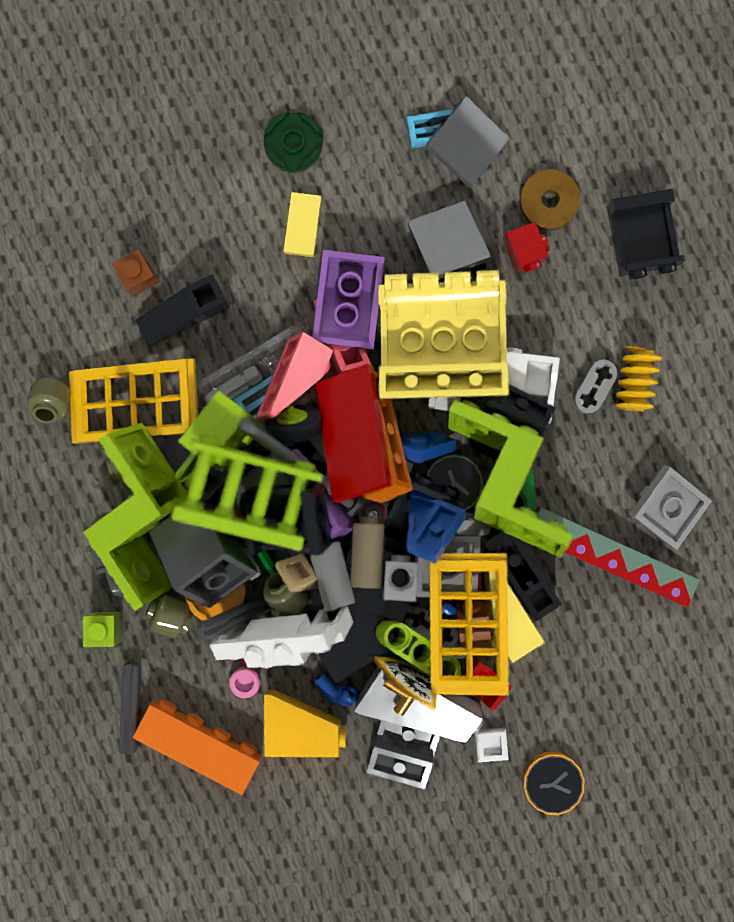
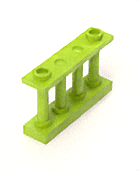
M201 435L200 440L192 438L190 442L191 448L200 450L188 496L183 498L182 502L174 501L171 511L172 520L301 551L304 537L297 531L298 527L295 526L301 507L300 492L306 489L308 479L321 482L323 475L314 470L316 465L297 460L294 465L219 445L220 439L207 435ZM213 454L232 458L220 505L215 507V511L202 508L203 503L200 502ZM247 462L262 466L264 470L252 513L248 514L247 518L234 516L235 511L232 508L244 465ZM277 471L296 475L283 522H279L278 526L266 524L264 515Z

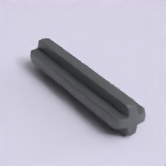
M262 595L198 623L196 627L198 636L201 639L208 640L251 619L272 611Z
M130 662L123 665L119 752L121 754H134L137 750V740L133 739V736L138 728L141 672V665L139 663Z

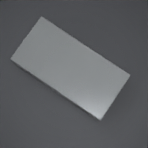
M340 541L332 543L322 555H310L314 572L318 578L317 583L324 610L331 611L356 603L352 587H350V579Z

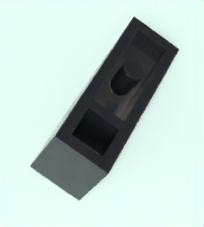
M501 531L484 542L490 553H507V581L532 619L538 621L562 605L518 538Z

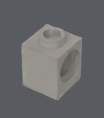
M391 555V561H383L381 599L416 601L418 563L410 562V556ZM399 568L403 569L408 576L406 584L402 587H396L391 580L392 573Z

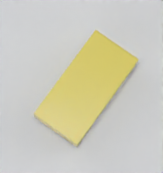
M291 192L284 254L314 257L322 201L321 196Z

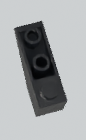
M211 274L181 289L135 321L150 348L229 309L230 306L217 280Z

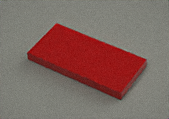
M367 363L315 383L332 501L340 503L392 486L374 367Z

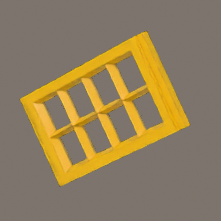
M178 359L69 371L73 444L100 442L99 440L107 433L119 430L113 429L112 407L130 405L132 426L137 424V404L155 403L156 426H145L151 437L184 434L198 417L195 359ZM178 371L180 394L161 396L160 373ZM153 374L154 397L136 398L135 376ZM129 376L130 399L112 401L111 378ZM104 379L105 401L87 403L86 381ZM180 400L181 423L163 425L161 402ZM105 407L106 430L89 432L88 409Z
M443 553L436 564L430 562L431 694L508 695L507 553ZM441 571H465V592H442ZM472 571L496 572V592H472ZM442 599H466V620H442ZM472 599L496 600V620H472ZM442 627H466V648H442ZM472 627L496 628L497 648H472ZM442 655H466V676H442ZM473 655L497 656V676H473Z

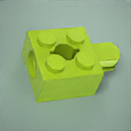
M218 390L178 441L192 453L176 472L175 478L180 482L186 480L185 486L190 488L200 450L191 448L190 442L192 438L200 440L201 435L211 436L220 439L219 445L239 450L244 443L249 444L253 440L240 430L238 424L241 419H249L257 426L260 423ZM213 454L209 470L212 467L221 472L224 468L229 469L232 458Z

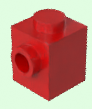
M536 222L509 231L503 238L515 272L524 269L527 274L543 267L541 263L548 257L547 252L550 251L546 236L544 234L540 235Z

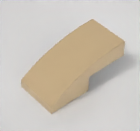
M304 553L278 561L275 564L290 592L319 588L318 578L314 572L310 556L305 557Z

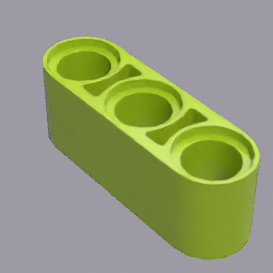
M386 619L380 622L376 628L377 641L431 677V642L408 626L395 620ZM397 627L398 637L395 641L389 643L388 634L391 629ZM422 644V655L414 659L413 651L415 647ZM442 655V662H447V669L442 676H460L461 666L459 661L451 655Z

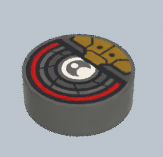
M365 498L363 508L355 515L357 523H359V517L378 518V524H383L387 517L385 505Z

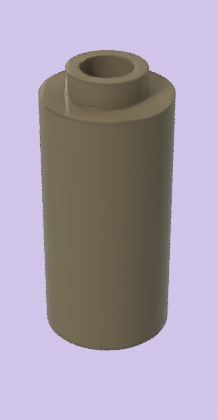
M359 517V523H353L350 587L382 588L384 524H378V518Z

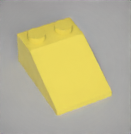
M483 571L485 592H496V572ZM507 583L508 658L513 663L545 642ZM486 599L489 620H496V600ZM490 628L493 634L491 636V644L494 648H497L496 628Z

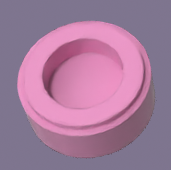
M247 666L236 669L229 681L231 691L240 698L252 697L258 691L261 683L258 672Z

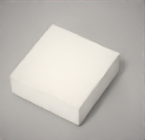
M505 727L480 729L475 735L477 761L508 760Z

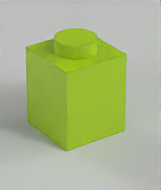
M91 612L83 616V647H115L122 642V612Z

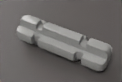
M251 366L243 371L245 373L243 376L238 374L220 385L219 391L233 400L249 390L248 386L252 385L254 387L262 382L263 378L255 366ZM215 389L205 395L207 403L217 393Z

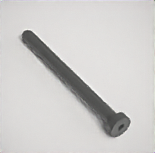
M243 418L239 422L238 426L241 431L282 461L294 465L297 460L304 461L249 419ZM322 476L321 482L308 479L314 484L324 483V491L331 496L329 479L326 476ZM358 496L340 503L345 506L344 512L353 517L361 511L365 500Z

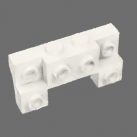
M507 348L508 384L553 406L560 358L523 354L521 349ZM461 397L429 398V409L449 411L454 400L461 402Z
M347 606L341 607L334 620H329L326 611L319 609L312 624L307 614L271 618L261 615L258 619H251L248 625L243 623L230 629L223 635L215 636L210 643V647L216 660H238L244 658L248 668H269L280 665L297 666L306 662L310 652L322 653L329 651L332 644L344 641L353 624V620Z

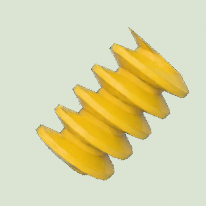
M627 346L624 350L631 353V355L623 356L622 362L630 367L621 368L620 374L628 379H622L618 382V385L626 391L616 393V397L624 403L615 404L614 408L644 412V410L654 408V405L647 402L646 398L656 396V393L649 390L648 386L658 384V381L651 378L650 375L660 372V369L653 366L652 363L661 361L663 357L649 349Z

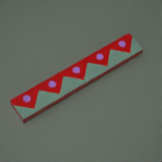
M537 507L535 511L537 519L549 523V521L561 523L568 528L567 532L573 534L569 546L564 553L688 608L700 581L699 579L546 509Z

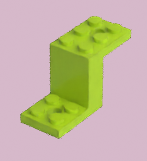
M454 400L449 410L448 429L501 452L476 505L474 519L561 557L573 534L567 532L568 528L556 521L546 523L537 519V514L527 508L520 507L519 510L513 508L537 457L543 438L538 436V432L530 427L521 426L519 428L510 424L509 420L500 414L492 413L489 415L480 411V407L470 401L463 400V402Z
M142 422L107 433L99 440L105 449L107 457L113 461L122 475L124 483L132 490L134 495L83 532L91 548L97 553L105 565L108 574L114 579L122 591L125 600L134 611L173 588L168 574L150 549L143 535L171 515L174 501L182 502L183 498L188 496L187 490L175 478V472Z

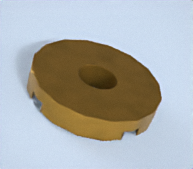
M554 169L539 171L527 180L521 190V213L529 224L536 222L538 229H561L572 221L579 210L581 201L579 188L573 178L563 171ZM545 193L554 194L558 199L557 206L552 208L546 207L542 202V195Z

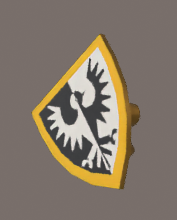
M388 657L373 658L387 676L383 686L401 697L393 708L398 715L404 716L414 700L433 711L436 709L437 694H431L430 676L400 660Z

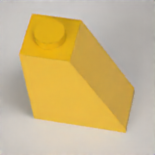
M268 689L264 694V757H339L341 748H346L347 730L341 729V719L275 689Z

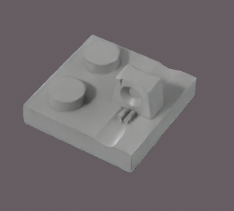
M664 465L651 484L645 486L639 494L641 498L629 515L669 547L678 550L712 500L674 469Z
M455 534L443 553H480L481 537L477 535ZM415 556V563H418L416 597H430V561ZM441 571L442 592H465V571ZM472 571V592H477L478 571Z

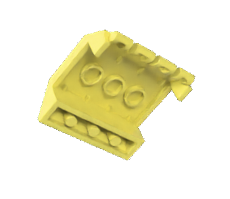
M499 270L477 271V281H470V271L445 272V282H439V273H414L413 283L409 284L407 283V274L385 275V284L378 286V304L381 310L380 399L509 395L506 345V281L499 280Z

